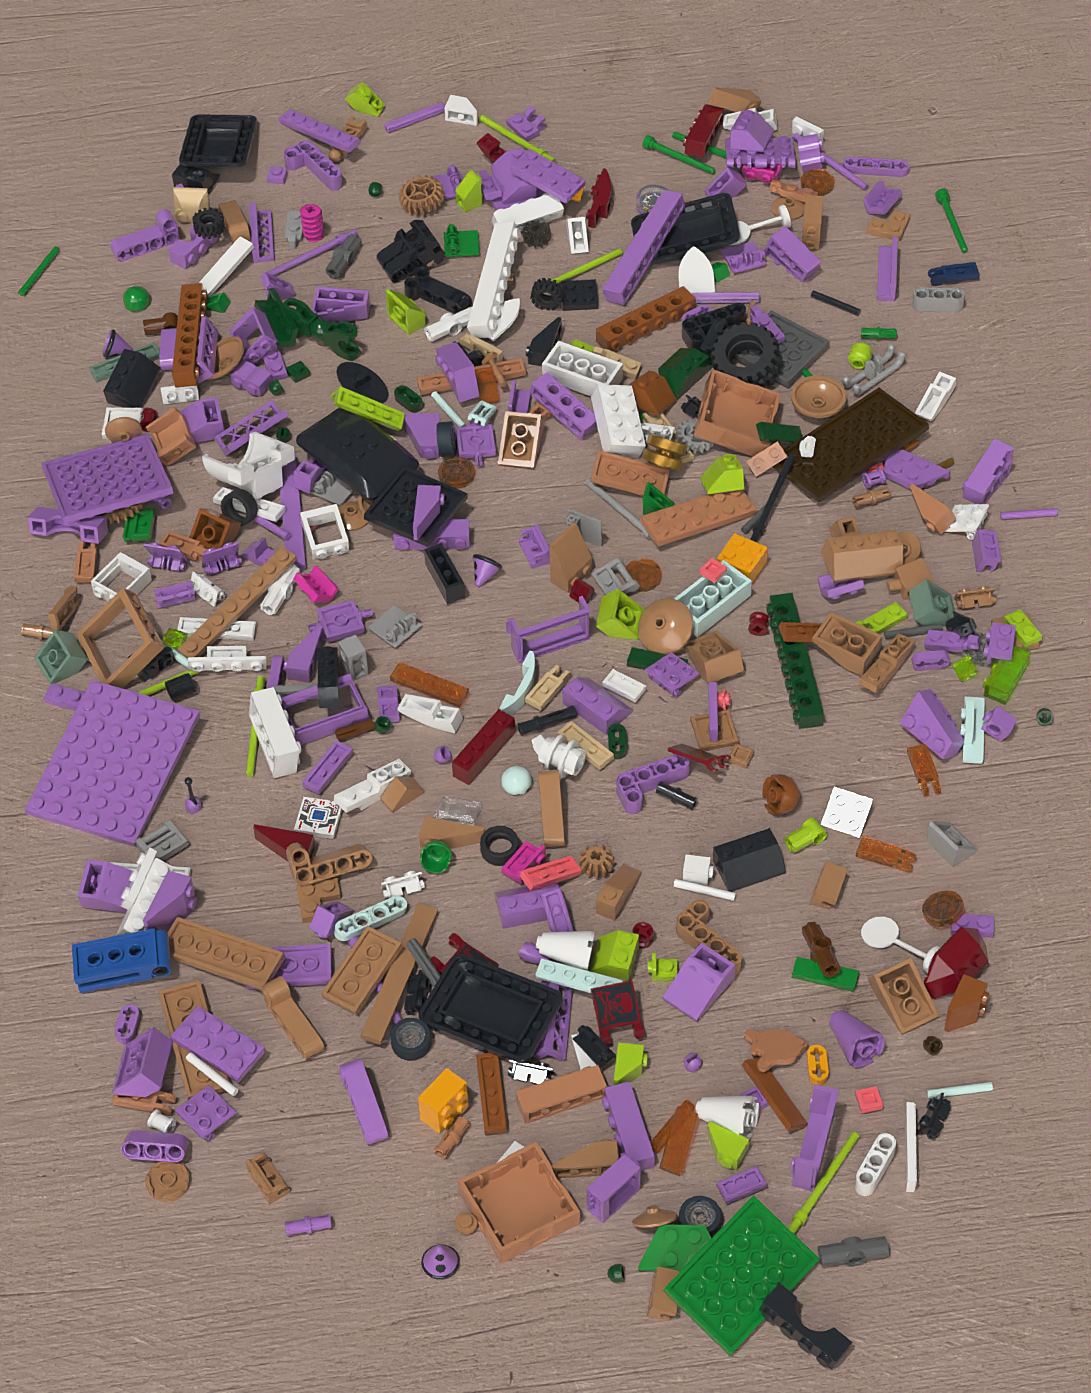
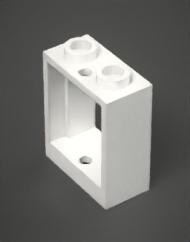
M337 504L300 513L301 524L313 560L324 559L330 555H340L349 551V541ZM336 521L341 539L315 545L310 526Z
M120 552L91 580L93 593L96 597L103 598L109 602L117 593L106 586L122 571L135 578L126 589L138 595L152 581L150 568Z

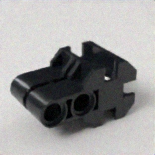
M413 220L409 224L412 229L406 233L401 228L397 231L394 242L377 254V261L393 283L404 280L414 273L418 267L428 268L427 264L432 260L436 264L443 260L445 252L423 220Z

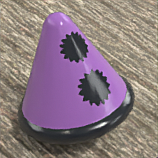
M114 329L109 332L103 349L104 358L121 355L124 349L133 351V348Z
M480 554L473 555L475 585L480 587L501 570L502 565Z
M438 1244L425 1251L421 1264L428 1276L442 1280L455 1274L460 1265V1258L454 1248L445 1244Z

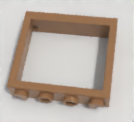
M122 588L77 633L80 640L79 643L84 648L88 660L94 667L93 671L99 677L101 683L122 689L165 648L136 593ZM126 608L144 644L111 675L93 639Z

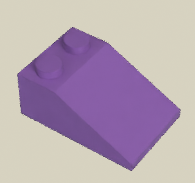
M168 870L143 919L145 930L155 928V930L168 932L177 917L182 919L188 917L191 909H194L197 904L194 892L195 887L190 876Z

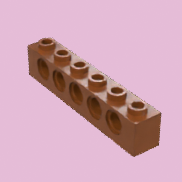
M682 286L596 328V342L603 349L610 351L618 350L682 318L683 314L696 307V298Z

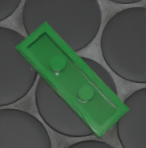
M801 957L796 958L792 972V978L852 992L855 991L859 970L840 966L839 973L835 974L834 977L827 978L826 975L822 974L817 963Z

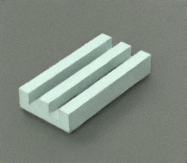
M481 400L469 413L467 420L475 419V423L478 424L481 421V425L485 426L496 413L497 407ZM483 406H485V408L481 411V413H480L479 415H477V413L481 410V408H482Z

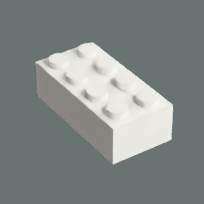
M558 341L542 363V375L548 372L564 387L592 396L598 384H620L623 379V363Z
M598 384L591 396L603 451L638 459L646 444L632 386Z
M274 687L251 692L249 717L273 777L278 778L297 773V767L300 764L299 753H301V746L298 741H295V732L293 726L288 724V714L286 710L282 709L280 695L276 694Z

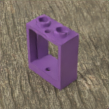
M251 307L229 330L232 337H239L244 342L245 349L242 359L254 365L277 342L265 313L254 307ZM259 326L262 336L250 347L247 338Z
M624 1154L587 1188V1210L601 1223L606 1222L640 1190L641 1168L639 1163Z

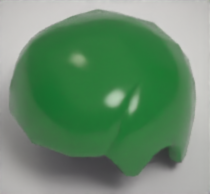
M132 286L126 289L123 293L125 308L130 311L146 309L150 305L148 291L142 286Z
M437 840L426 843L420 854L422 867L429 873L434 874L447 870L452 859L449 845Z

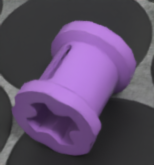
M880 467L876 471L862 473V481L866 489H870L875 484H884L886 482L885 474Z

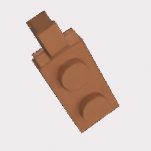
M772 180L769 191L778 193L782 197L806 202V195L818 196V192L811 188H799L795 184L782 183L781 180Z
M168 531L159 543L162 547H169V545L179 547L186 558L191 560H197L198 558L202 561V554L208 550L201 545L200 541Z

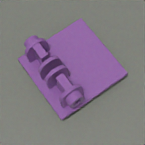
M450 165L447 169V174L433 176L443 185L444 199L456 197L455 190L463 180L457 167Z
M754 241L721 250L734 274L766 265L763 259L765 256L764 250L758 249Z
M154 542L144 544V547L152 555L147 561V564L151 567L165 569L167 564V570L185 571L186 563L184 562L189 563V560L179 547L172 545L162 547L161 544Z
M229 542L224 544L222 548L206 550L202 554V567H204L205 574H210L211 576L219 573V569L223 572L221 561H223L226 570H229L228 565L230 569L238 567L242 563L241 557L238 556L239 542Z
M673 653L667 654L645 669L649 679L662 686L664 690L667 689L672 696L677 697L682 692L680 690L682 686L700 675L698 671Z
M210 1085L175 1109V1112L202 1139L208 1141L215 1137V1129L237 1114Z

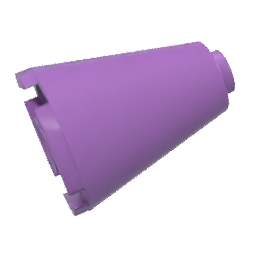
M845 1010L836 1011L831 1015L829 1025L847 1061L853 1067L859 1068L869 1065L873 1062L872 1057L876 1054L879 1056L882 1053L885 1039L880 1032Z

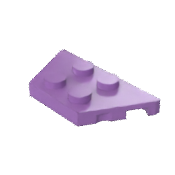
M901 448L886 458L885 478L909 489L911 484L922 489L925 486L935 484L939 478L944 477L947 479L950 477L949 470Z

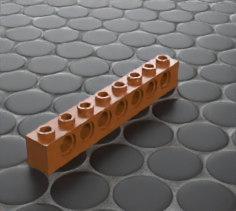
M202 283L181 285L172 368L175 388L197 386V378H200V366L197 364L201 318L205 317L204 311H207L205 300H208L207 290H204Z

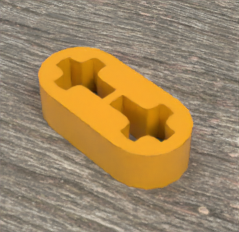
M812 1045L807 1050L809 1081L814 1085H824L828 1081L827 1052L821 1045ZM814 1053H818V1062H816ZM816 1069H820V1074L822 1075L820 1078L816 1075Z

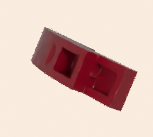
M603 168L600 175H597L596 184L591 188L590 195L593 196L591 209H588L586 213L588 227L590 228L596 227L600 217L607 219L610 211L611 180L605 168Z

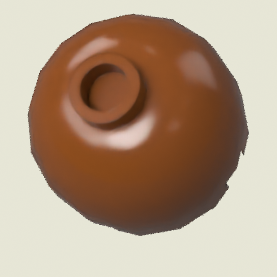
M774 774L771 777H767L762 791V795L766 797L768 803L764 804L765 808L772 815L791 812L796 807L800 798V790L795 781L783 774Z

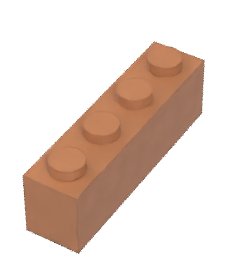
M598 1065L593 1067L587 1066L580 1071L565 1073L559 1078L547 1079L540 1084L521 1088L516 1091V1103L526 1124L600 1100L601 1097H604V1088L607 1085Z

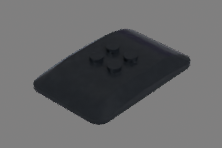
M198 114L192 116L180 153L179 164L188 167H241L246 165L253 144L257 118L252 115Z
M720 193L686 202L684 209L650 265L681 260L693 246L704 254L736 243L740 239V232L731 195ZM649 212L632 218L633 236L639 231L642 222L645 221Z
M340 407L301 432L296 438V443L300 448L366 500L377 499L403 466L415 471L419 469V461L385 431L369 419Z
M457 954L452 957L419 1012V1019L424 1021L428 1027L461 1042L500 1057L523 1063L528 1061L534 1054L563 1003V996L560 991L471 956Z

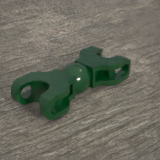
M289 298L284 301V313L295 322L298 328V338L306 335L308 337L313 336L317 340H324V344L328 345L337 356L348 361H353L359 357V346L352 342L358 336L356 326L346 321H341L340 323L332 321L330 323L327 319L318 318V314L314 313L306 303L298 299Z

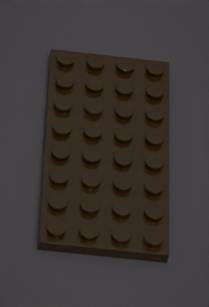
M879 387L785 448L784 452L787 456L789 453L795 455L786 478L819 503L929 430V424ZM807 436L814 437L816 441L813 456L801 457L799 451L800 442ZM786 458L772 467L780 473Z

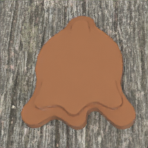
M748 1029L745 1031L744 1036L752 1044L750 1053L753 1056L761 1057L757 1062V1069L761 1072H766L775 1065H787L795 1062L796 1057L806 1051L808 1046L806 1040L783 1029H770L767 1031Z

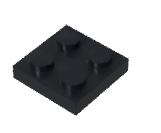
M596 279L561 281V287L564 288L562 298L563 311L598 309Z

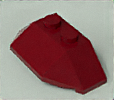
M960 927L934 954L929 966L928 976L925 977L923 982L931 999H937L956 992L963 974L974 978L988 963L986 945L979 930L976 928Z

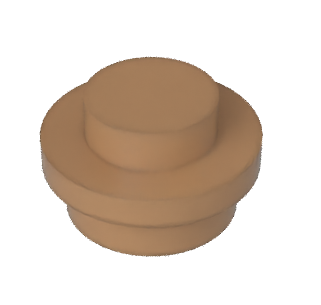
M462 1213L455 1219V1228L459 1233L469 1235L477 1228V1219L471 1213Z

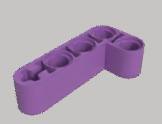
M307 140L301 141L284 151L285 167L288 170H297L306 166L330 190L342 188L341 170L312 142Z
M162 209L156 215L157 225L114 239L110 244V248L117 260L125 261L174 244L179 239L177 223L168 209Z
M673 755L619 774L616 779V793L625 811L629 814L639 813L642 810V794L655 790L660 781L669 785L686 779L690 774V759Z
M361 1058L339 1065V1074L345 1089L347 1088L366 1144L370 1145L389 1138Z

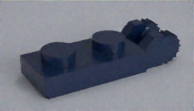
M976 262L945 265L929 269L928 276L931 277L930 282L933 286L942 285L944 282L979 279L980 276Z

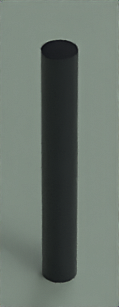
M815 290L811 293V297L857 316L861 312L859 308Z

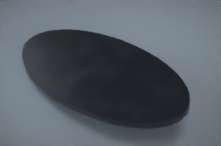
M344 362L337 367V378L343 388L382 404L387 401V387L383 380L371 369L354 362Z

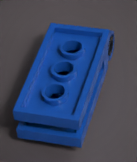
M153 928L72 944L74 981L76 985L78 984L80 993L153 979V976L165 977L172 971L169 935L163 930H155Z

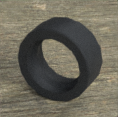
M235 489L225 495L221 501L222 514L240 522V526L248 524L257 515V502L246 490ZM233 498L243 504L246 510V517L236 512L232 503Z
M497 825L490 827L484 831L480 839L482 857L492 865H505L519 849V839L516 832L506 826ZM495 839H506L511 842L512 847L505 852L497 853L489 850L488 844Z

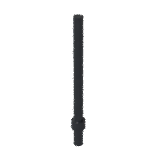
M788 454L759 521L755 523L752 529L753 534L750 540L754 542L758 541L766 528L765 523L795 459L794 454Z

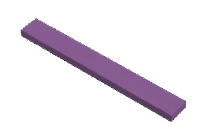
M294 454L295 460L287 463L286 466H282L283 487H280L281 505L286 508V512L282 515L283 530L291 534L288 540L284 539L285 548L297 557L293 564L300 570H306L303 530L300 517L299 489L293 487L294 471L297 469L296 454Z

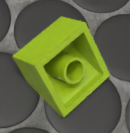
M387 289L385 291L388 317L408 335L426 326L424 310L415 305L412 299L393 290Z
M725 454L714 460L702 474L700 481L707 494L744 489L743 468L736 455Z
M616 589L602 597L596 627L609 637L637 640L639 639L638 623L645 609L621 590Z
M617 930L598 937L588 971L620 979L623 982L629 981L639 950V934Z

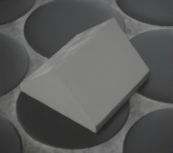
M936 821L929 823L926 841L953 868L977 852V849L951 823Z

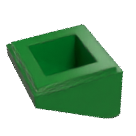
M715 262L711 265L715 282H720L730 276L727 264Z
M225 293L211 295L206 303L207 310L225 313L231 301Z

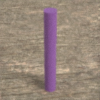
M1057 508L1000 512V518L1004 520L1057 516L1058 511Z
M256 515L255 519H253V521L286 540L291 537L290 533L265 518Z

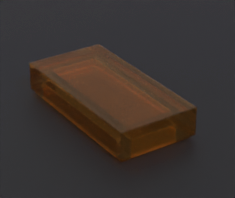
M492 367L475 370L480 401L482 400L489 404L499 402Z

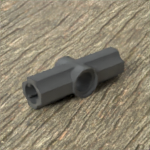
M351 233V235H348L342 245L334 249L332 260L325 269L326 274L330 278L336 279L340 277L346 266L352 265L355 253L361 245V239L356 234Z
M856 1236L848 1237L842 1240L841 1243L818 1246L819 1262L822 1267L845 1263L851 1267L859 1266L866 1260L889 1257L888 1242L885 1236L862 1240Z

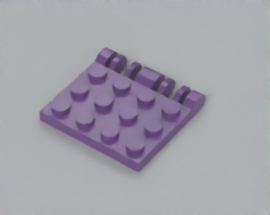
M781 136L780 138L771 137L764 152L730 149L731 137L725 138L726 165L729 168H734V164H736V168H740L741 164H746L747 168H751V164H755V168H767V164H770L771 168H775V164H780L781 168H785V164H788V168H795L793 138L788 136Z

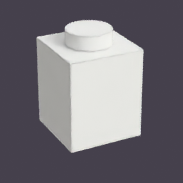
M686 855L683 881L707 886L708 878H713L714 866H710V857Z

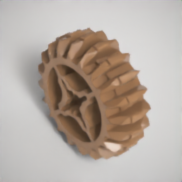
M419 175L418 178L413 177L412 180H407V184H402V188L399 189L400 205L410 215L415 213L416 216L419 214L424 216L427 212L436 211V208L441 207V203L444 202L445 192L443 185L433 176L428 177L425 175L421 177Z

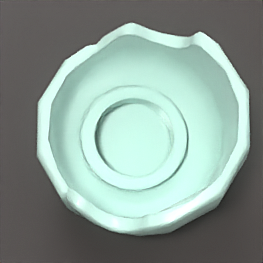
M513 766L503 773L501 786L508 794H525L528 788L533 786L532 776L524 767Z

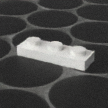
M149 848L138 857L136 863L139 866L137 870L134 869L129 877L131 884L129 887H125L121 898H123L121 907L128 910L135 902L157 853L156 850Z

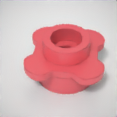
M724 688L722 692H717L718 708L723 707V710H726V707L731 704L730 693H727L726 688Z

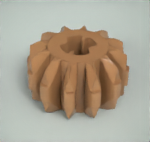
M595 844L593 848L587 846L586 850L581 851L579 865L582 873H587L588 878L594 875L597 879L599 875L605 877L606 872L611 873L614 864L611 850H606L604 845L598 847Z

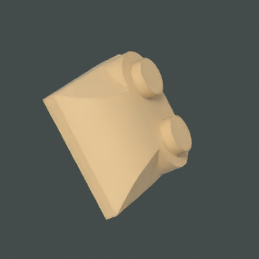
M173 187L174 216L178 221L193 223L192 218L195 212L198 213L200 209L203 211V208L209 210L210 202L207 188Z

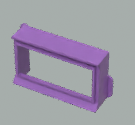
M583 596L579 597L578 611L519 630L514 619L510 618L506 621V631L508 634H511L512 651L519 663L524 662L529 651H533L534 658L591 639L589 636V612L591 610ZM579 619L578 625L525 643L522 641L524 637Z
M351 674L338 678L339 689L348 686L357 707L296 729L288 714V724L293 726L296 742L298 741L300 745L334 734L335 730L352 725V722L358 723L371 718L352 680ZM317 685L281 697L282 709L286 710V707L317 697Z
M814 1085L809 1108L811 1115L800 1156L793 1158L790 1174L793 1175L792 1186L810 1191H813L815 1188L839 1093L837 1089Z

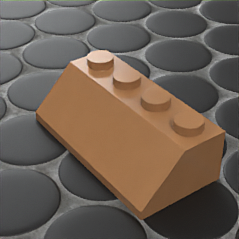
M897 530L827 538L821 550L833 582L895 575V569L903 565V544Z

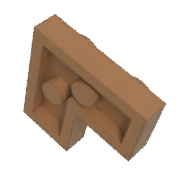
M893 210L889 221L872 217L867 227V234L890 240L893 237H898L900 242L909 222L910 214Z
M337 877L308 885H296L303 923L312 922L317 906L321 905V902L341 899Z

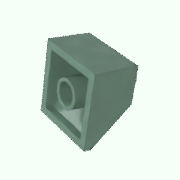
M927 579L909 590L910 603L914 611L913 616L917 623L924 626L942 624L944 627L946 622L954 617L952 612L955 609L949 592Z
M60 630L53 631L34 657L50 684H55L79 673L88 660L73 633Z

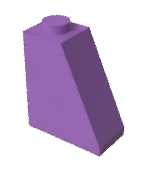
M405 413L404 429L420 458H439L436 428L437 423L441 422L440 413Z

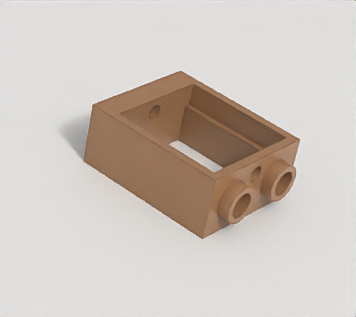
M806 195L802 243L809 250H819L823 196Z

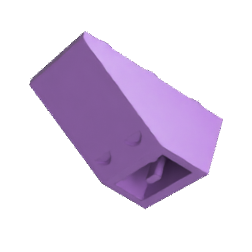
M218 397L200 399L180 410L185 415L195 443L213 440L215 436L224 431Z
M87 859L78 892L81 906L126 913L127 909L121 907L123 901L121 895L125 887H129L131 884L129 877L133 870L105 861Z
M700 943L687 958L662 999L697 1021L735 979L736 965L705 944Z

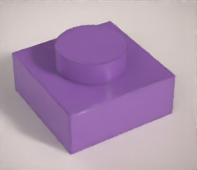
M270 166L267 183L284 184L287 168Z

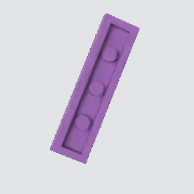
M256 202L249 203L251 243L254 245L252 249L253 262L274 261L271 210L257 211ZM268 216V218L264 221L258 219V217ZM263 227L268 229L265 233H262L259 230H261ZM263 239L269 241L265 245L260 243ZM264 251L270 253V255L260 256Z
M898 237L892 238V247L879 246L877 300L895 301Z
M206 316L201 318L197 357V364L200 366V378H197L199 383L214 376L218 330Z
M272 400L215 436L214 439L225 456L249 442L250 433L258 432L261 434L286 418L288 414L285 409L280 412ZM269 406L276 414L272 418L265 416V410ZM252 417L260 418V425L258 427L250 425ZM238 426L246 427L244 436L236 434ZM224 435L232 437L231 444L225 446L221 440V437Z
M542 981L541 984L558 991L559 987L565 990L561 1005L563 1015L561 1016L557 1012L532 1057L540 1060L550 1055L563 1061L566 1059L572 988ZM555 1022L558 1023L561 1029L560 1035L555 1028ZM554 1040L559 1047V1052L553 1049Z

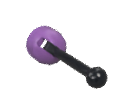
M186 777L184 782L188 787L190 797L186 799L185 807L189 813H198L202 808L201 800L193 795L192 778Z

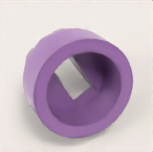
M441 746L435 750L434 759L436 762L445 763L451 759V752L446 746Z
M696 1053L688 1054L684 1060L685 1069L689 1072L700 1070L702 1064L700 1056Z

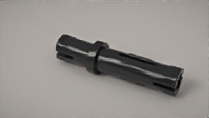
M570 706L540 717L537 715L531 720L517 723V728L520 735L536 730L541 731L547 726L576 718L577 713L574 706Z

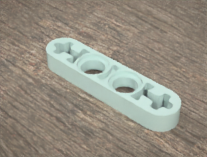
M394 896L346 917L336 923L334 935L340 941H348L353 937L361 935L367 926L375 929L405 914L407 901L401 896ZM377 911H381L385 914V916L382 918H378L374 915V913ZM364 919L367 921V924L361 926L356 921Z

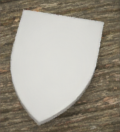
M693 246L681 261L679 267V288L684 286L690 293L715 292L712 266L707 257Z
M520 298L508 300L501 304L497 328L494 331L493 337H488L490 340L495 341L506 329L510 328L519 314Z

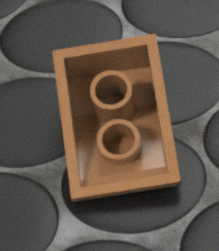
M505 411L498 465L524 468L535 467L545 422L541 414Z
M574 522L549 545L550 581L567 593L571 591L576 579L580 578L582 580L585 576H589L593 569L592 557L577 524Z
M830 612L812 637V641L845 669L862 676L880 652L883 636Z
M718 631L689 640L683 647L700 673V676L708 683L718 682L722 678L736 676L739 672L744 671L740 649Z
M911 958L868 978L877 999L901 1034L939 1016Z

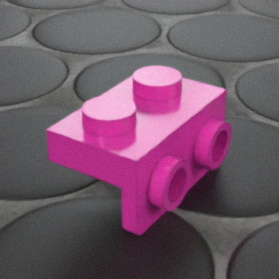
M751 164V168L743 165L742 171L744 178L771 183L772 180H778L782 168L780 164H775V168H771L770 164H767V168H755V164Z
M314 566L310 574L296 573L293 578L298 587L309 595V599L314 603H330L339 589L319 566Z
M525 841L501 868V872L522 885L524 881L520 877L521 871L544 864L547 858L546 847L541 845L537 848Z

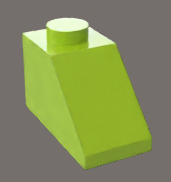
M618 1042L614 1085L629 1081L631 1083L642 1075L643 1066L647 1067L648 1054L644 1053V1045Z
M709 1121L707 1136L717 1162L725 1168H732L737 1171L749 1150V1139Z

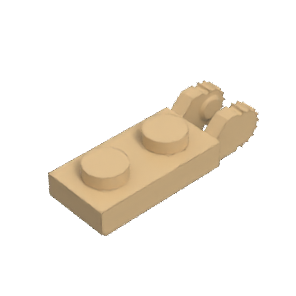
M555 665L527 694L525 703L542 711L567 683L571 672L565 670L558 678L557 675L561 671V666Z

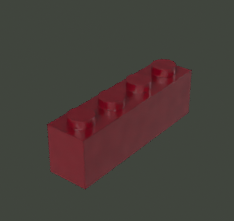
M705 104L703 109L699 110L697 119H694L693 127L689 128L688 136H685L683 141L685 154L705 157L723 123L724 108Z
M498 709L452 761L453 777L470 785L515 733V718Z

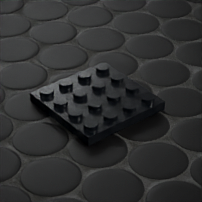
M403 466L364 513V520L429 547L468 499V494ZM418 485L441 486V494L445 496L444 505H441L440 513L418 540H414L413 522Z

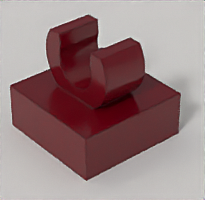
M579 578L574 581L569 596L579 602V597L583 596L588 604L595 589Z

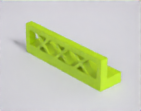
M341 386L330 395V399L334 400L333 405L393 430L400 431L402 429L405 413Z

